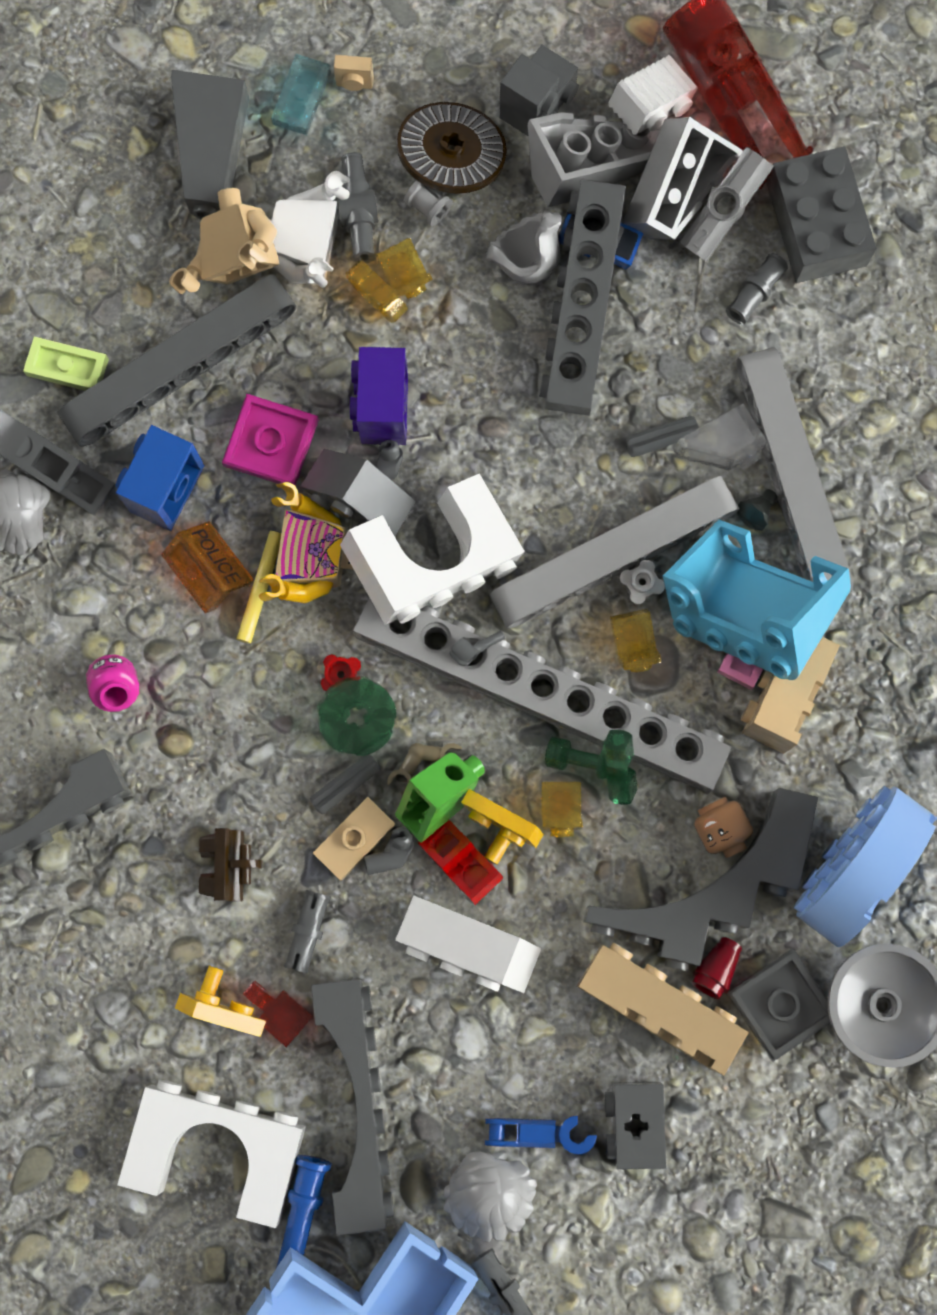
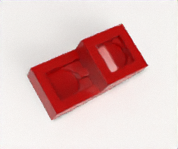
M450 820L422 843L418 842L419 846L474 905L504 879L501 873Z

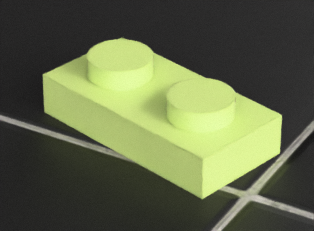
M34 337L23 372L28 377L86 391L103 380L109 359L103 353Z

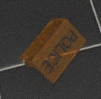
M210 521L178 532L161 554L205 614L216 610L230 592L250 585L254 581Z

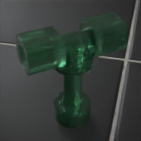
M610 730L603 742V750L600 755L572 749L571 742L567 739L558 737L550 739L545 753V764L547 767L564 770L568 764L596 770L598 779H607L609 799L616 804H631L638 790L636 771L628 767L634 756L633 737L629 732Z

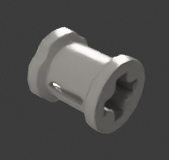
M417 180L408 189L403 199L406 205L409 207L414 206L427 217L426 221L432 227L441 222L453 203L452 199L448 196L442 197L434 189L423 185Z

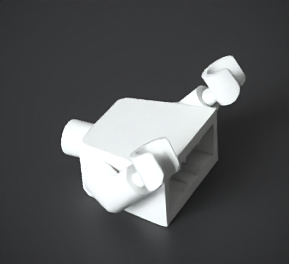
M339 171L331 172L324 184L288 197L287 200H278L275 204L272 220L269 219L277 229V235L273 242L278 255L279 265L275 266L274 269L291 284L315 282L323 288L328 283L326 277L328 271H333L329 264L340 218L337 201L333 200L335 197L340 200L349 198V191L341 186L349 182L350 178Z

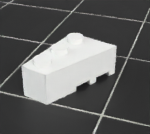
M414 895L395 940L408 945L406 954L425 962L428 961L430 955L443 960L440 968L461 977L465 969L478 974L476 983L497 992L502 984L524 993L541 948L519 937Z

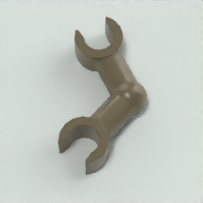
M421 743L412 744L400 768L389 775L387 780L388 786L391 785L393 779L398 775L406 777L409 782L422 760L436 762L444 757L448 750H462V747L455 743H449L444 747L428 746Z

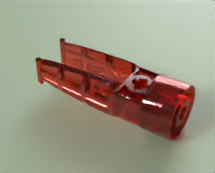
M691 0L666 21L663 26L666 38L689 77L698 87L697 90L702 100H705L717 119L721 130H724L732 144L743 151L748 147L762 156L738 113L740 110L747 109L749 105L757 100L793 158L812 154L813 147L808 146L806 148L797 130L796 122L789 114L780 96L778 87L770 78L762 63V58L759 56L727 0ZM771 172L768 174V176H767L766 179L763 181V183L761 184V186L759 187L758 190H760V189L763 188V186H764V184L766 183L767 179L769 178Z

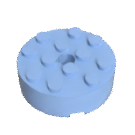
M884 785L873 799L868 798L856 814V817L859 819L852 828L849 827L839 840L835 838L822 855V858L826 861L819 870L815 868L801 886L806 891L794 905V909L797 910L796 916L836 947H841L848 943L871 921L873 910L881 899L885 902L890 899L919 859L935 830L933 823L937 820V817L897 787L889 789Z

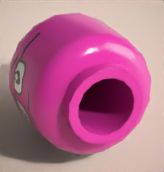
M116 654L104 655L97 658L89 666L86 673L88 695L92 703L100 710L120 712L129 708L136 701L139 695L138 676L132 662L127 658Z

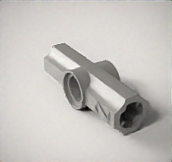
M746 147L720 186L710 193L708 203L680 243L707 262L732 225L743 216L745 207L774 166L755 151ZM722 197H735L736 206L731 213H718L717 204Z

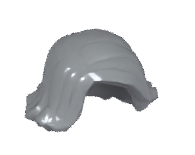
M544 210L542 213H533L531 216L523 218L520 223L511 225L508 230H503L501 235H498L494 241L489 242L486 260L488 262L493 261L515 282L531 284L545 280L561 262L562 254L557 231L562 223V216L557 212Z
M4 469L0 472V551L5 549L11 554L16 553L18 555L25 554L28 548H36L37 544L43 541V509L50 499L49 487L31 475H26L23 470L15 469L12 472Z
M481 1151L469 1153L452 1174L449 1185L444 1188L443 1195L446 1198L444 1211L451 1215V1221L457 1229L462 1228L464 1233L468 1234L470 1238L478 1236L485 1242H490L492 1238L504 1240L508 1232L517 1233L521 1231L525 1224V1219L532 1213L534 1206L531 1202L536 1193V1179L529 1176V1168L525 1167L521 1161L496 1159Z

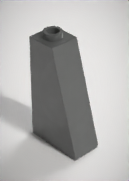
M172 70L171 82L184 199L190 214L202 219L205 216L220 211L218 191L232 188L249 95L245 80Z

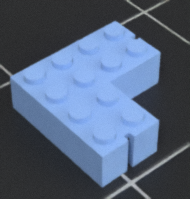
M404 1221L359 1292L290 1247L269 1279L270 1290L266 1287L262 1289L246 1315H456L478 1281V1277L472 1265L443 1246L438 1249L434 1240Z

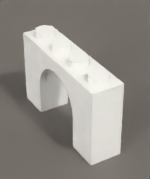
M480 474L447 487L437 502L460 545V562L454 568L435 571L415 564L401 549L383 515L348 530L340 546L385 625L397 619L400 623H405L419 615L420 609L431 604L433 608L440 607L453 598V593L462 589L465 593H470L481 587L485 583L484 579L493 575L500 579L517 568L515 563L525 551Z
M158 1080L157 1086L152 1084L145 1087L117 1185L158 1196L165 1189L177 1144L185 1132L199 1124H219L233 1131L241 1139L248 1155V1174L236 1218L276 1228L281 1222L296 1165V1157L299 1154L306 1128L305 1125L297 1123L298 1116L281 1111H275L274 1117L258 1113V1105L244 1101H236L234 1107L220 1103V1095L202 1090H197L196 1096L182 1093V1085L165 1080Z

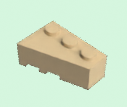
M822 637L802 672L795 680L780 679L771 672L764 670L757 684L763 690L757 702L749 701L741 717V721L746 723L742 734L783 754L795 747L802 735L798 732L805 717H809L815 705L813 700L820 686L822 687L840 645Z

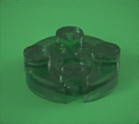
M365 676L349 677L336 682L324 693L323 698L317 705L319 729L327 743L339 752L355 754L356 756L369 755L382 748L389 741L393 733L392 729L396 719L394 701L379 683ZM356 707L358 710L366 709L367 713L363 715L365 722L362 725L358 726L356 722L347 723V718L350 716L349 711L352 708Z

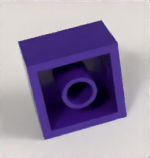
M359 347V360H352L351 383H354V396H357L350 397V420H352L353 432H359L361 444L380 445L386 440H394L398 445H406L408 407L406 348Z

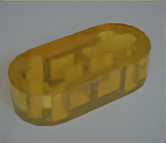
M359 260L345 273L350 284L391 323H395L407 312L408 308L401 297L363 261Z

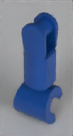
M578 1115L569 1117L561 1126H556V1120L485 1119V1124H489V1140H485V1145L555 1148L556 1143H561L568 1152L579 1155L591 1150L597 1138V1135H588L581 1143H575L571 1140L570 1131L578 1124ZM505 1124L517 1125V1141H505Z

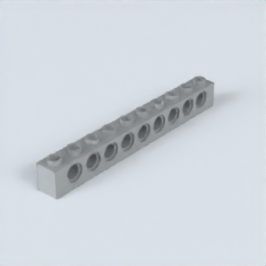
M370 597L368 598L353 630L357 639L709 794L714 790L731 750V746L723 743L725 738L720 734L707 729H703L702 733L687 727L689 722L677 715L667 713L666 718L652 712L653 706L645 701L631 698L629 702L615 696L617 690L600 682H596L594 686L580 680L581 674L567 667L560 666L559 670L544 665L546 659L533 652L525 651L523 655L510 650V643L505 640L484 649L481 652L482 660L478 664L473 666L459 665L449 654L452 646L463 637L472 646L478 641L485 639L474 634V627L459 620H454L453 624L439 618L440 613L425 606L420 609L419 615L409 620L412 626L408 632L396 634L390 629L392 622L385 625ZM432 633H440L446 637L447 643L439 650H432L426 646V638ZM502 664H511L517 669L518 675L511 681H503L497 677L495 671ZM538 679H545L551 683L553 692L547 697H539L533 693L531 689L532 683ZM572 695H582L588 701V709L582 713H575L568 707L567 699ZM609 710L618 711L624 718V725L618 729L609 728L604 723L603 714ZM643 726L654 727L659 733V742L654 745L644 743L639 736L640 728ZM686 741L694 747L695 757L693 760L685 761L677 756L675 747L678 742Z

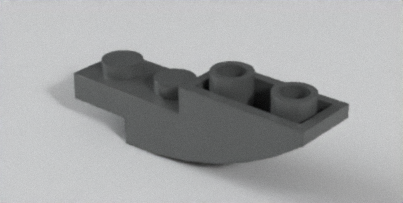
M0 410V455L95 516L116 484Z

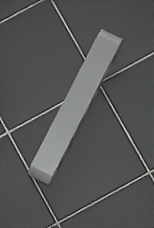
M772 347L737 357L739 379L803 578L813 582L810 560L814 556L849 569L778 350ZM849 569L850 584H851L850 592H852V590H853V582H852V576H851L850 569ZM824 572V576L829 580L832 575Z
M722 476L714 477L493 590L489 596L505 627L512 629L621 574L622 571L639 565L641 561L648 560L711 528L719 519L722 521L727 520L735 515L740 508Z

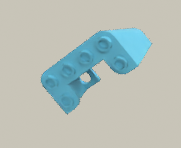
M719 519L663 575L673 625L679 634L705 643L716 651H723L737 657L748 665H755L769 671L780 679L795 680L802 672L850 592L849 569L814 556L810 560L813 582L755 560L750 531ZM728 535L735 537L742 548L733 545ZM824 572L831 574L832 577L827 580Z

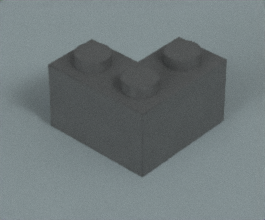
M542 44L531 59L521 54L500 82L499 118L528 136L527 124L530 119L556 114L563 103L569 104L573 100L579 88V84H577L578 67Z
M323 449L300 486L312 496L311 500L328 512L332 509L347 519L352 517L358 522L357 526L383 515L394 536H396L416 503L412 497L368 460L328 449Z

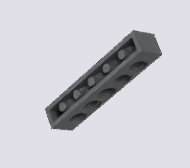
M581 179L579 192H571L568 214L575 215L573 228H566L563 251H570L568 265L560 264L557 287L564 288L562 302L554 301L551 324H557L558 329L556 339L548 338L545 357L546 361H552L550 376H542L539 397L546 398L545 409L590 416L626 190L624 185ZM589 218H596L601 221L603 227L598 231H590L585 228L583 223ZM589 254L595 257L598 263L592 268H585L578 263L577 259L582 255ZM577 291H585L590 294L592 300L586 305H579L572 300L571 296ZM572 327H578L585 332L586 338L580 342H573L567 338L565 333ZM565 364H574L580 369L581 374L575 379H566L559 370Z

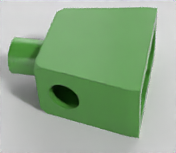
M449 752L409 780L395 816L422 843L464 807L461 801L469 789L474 791L479 781L478 778L485 773L482 762L474 755H469L462 761L456 753Z

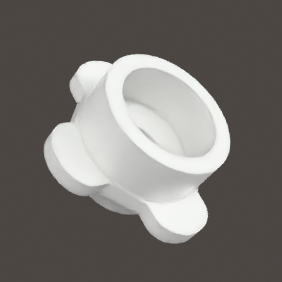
M643 560L638 567L633 570L626 569L620 575V582L626 585V589L630 594V600L634 604H642L645 599H648L653 594L660 595L665 589L664 581L658 579L654 572L655 565L650 560ZM644 579L646 584L640 585L639 580Z

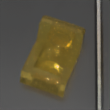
M406 238L375 254L391 290L396 296L405 294L407 299L413 298L427 290L425 284L433 280L431 274L426 272L411 238Z
M647 608L610 616L617 659L624 670H630L635 673L650 670L653 664L662 662L661 654L656 648L651 614Z
M541 782V830H550V837H574V830H581L583 828V819H581V782Z

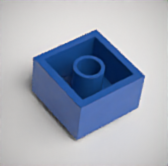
M151 425L147 433H142L137 439L133 450L135 456L129 468L125 467L120 472L116 481V494L130 513L172 531L205 465L193 443Z

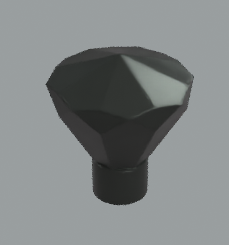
M766 489L760 497L740 501L738 504L740 510L737 514L743 523L751 529L763 531L769 523L770 508L777 501L778 496L773 490Z

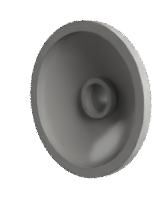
M878 944L858 950L840 965L829 987L827 1000L828 1014L836 1036L849 1052L867 1063L881 1067L896 1068L908 1066L924 1059L937 1047V969L926 957L905 946ZM881 997L888 1004L887 1010L883 1013L879 1012L876 1008V1001Z

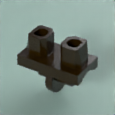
M215 828V834L200 837L199 853L201 858H215L214 873H203L199 877V894L214 897V901H243V885L251 884V869H262L263 860H251V845H244L243 830Z

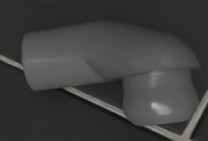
M386 440L379 446L380 455L376 468L390 480H394L403 461V452L396 441Z
M396 828L392 832L383 852L364 856L368 875L404 866L414 847V837L407 828Z

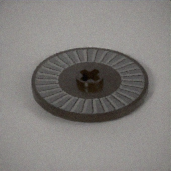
M436 102L419 107L404 119L397 136V153L403 167L418 182L437 191L462 194L480 190L496 180L505 164L507 148L501 130L491 118L468 105L455 102ZM449 145L455 146L454 150L449 149Z

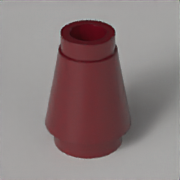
M721 937L719 942L701 961L700 966H697L693 971L695 977L691 984L703 994L714 999H720L723 993H728L742 947L732 939Z

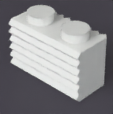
M668 55L666 58L663 57L656 63L653 62L645 69L642 68L635 74L621 80L617 84L608 103L609 107L613 108L614 113H618V118H622L623 124H627L628 129L632 130V134L636 135L647 128L650 132H653L663 125L667 117L674 114L678 118L685 114L693 105L691 99L698 87L677 62Z

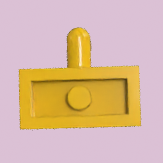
M471 789L467 791L461 801L470 811L469 819L486 829L491 824L500 828L484 856L496 865H498L510 843L522 848L526 842L537 848L544 835L536 825Z
M209 965L200 991L197 990L195 997L183 993L179 994L175 1009L186 1015L261 1037L266 1021L252 1015L253 1007L231 1000L229 1007L219 1004L220 997L215 996L224 970Z

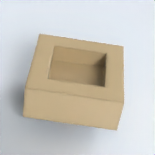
M335 55L334 74L336 86L344 87L350 91L373 88L372 58Z

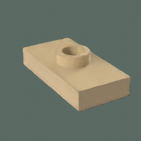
M367 797L313 854L342 881L396 824Z

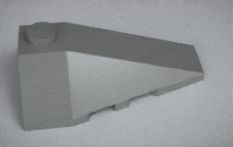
M560 112L530 119L527 126L531 174L547 207L570 202L571 192H579L581 179L616 184L642 173L662 126L653 132H650L647 128L634 135L632 130L628 129L627 124L617 121H606V117L602 115H594L592 119L574 118L573 113Z

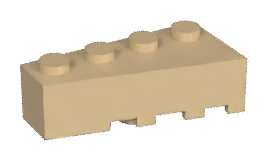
M612 943L610 948L600 945L578 982L577 987L709 1069L725 1075L749 1033L735 1024L737 1018L718 1006L711 1010L701 1004L702 996L684 985H681L678 990L666 983L665 980L668 976L655 967L646 964L643 969L630 961L633 954L615 943Z

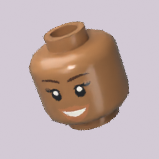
M723 797L697 810L700 816L694 821V827L708 853L718 854L723 852L724 856L729 858L747 849L744 841L753 834V827L739 802H728L726 797Z

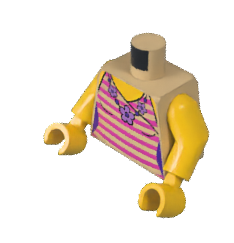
M292 483L276 484L278 488H282L286 492V499L284 501L282 498L273 497L271 498L272 504L277 507L290 505L291 510L285 509L275 575H267L258 581L269 584L272 591L271 593L263 592L259 594V598L262 601H270L278 597L280 600L309 603L328 594L332 587H339L343 569L354 570L340 546L347 534L346 528L342 526L340 519L333 513L317 505L311 498L298 493L297 488Z

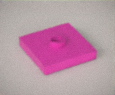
M246 394L223 457L222 465L223 467L277 484L289 482L296 487L319 418L317 415Z

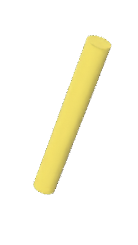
M269 531L236 638L238 641L248 644L252 642L264 603L259 598V594L267 592L269 586L265 582L260 583L258 581L273 573L280 547L281 533Z

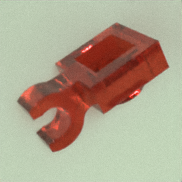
M253 981L243 993L247 999L264 1011L260 1016V1019L266 1021L264 1028L286 1048L314 1016L285 990L275 998L257 981Z

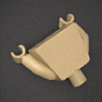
M227 188L218 191L220 211L202 218L200 222V242L196 256L187 268L176 270L169 280L170 285L179 294L185 293L186 290L191 293L196 292L200 287L198 280L201 279L228 285L279 265L278 255L273 242L277 235V229L261 208L242 204L239 189Z

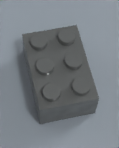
M843 146L773 163L774 167L769 173L766 184L795 282L800 283L867 267L877 248L846 147Z

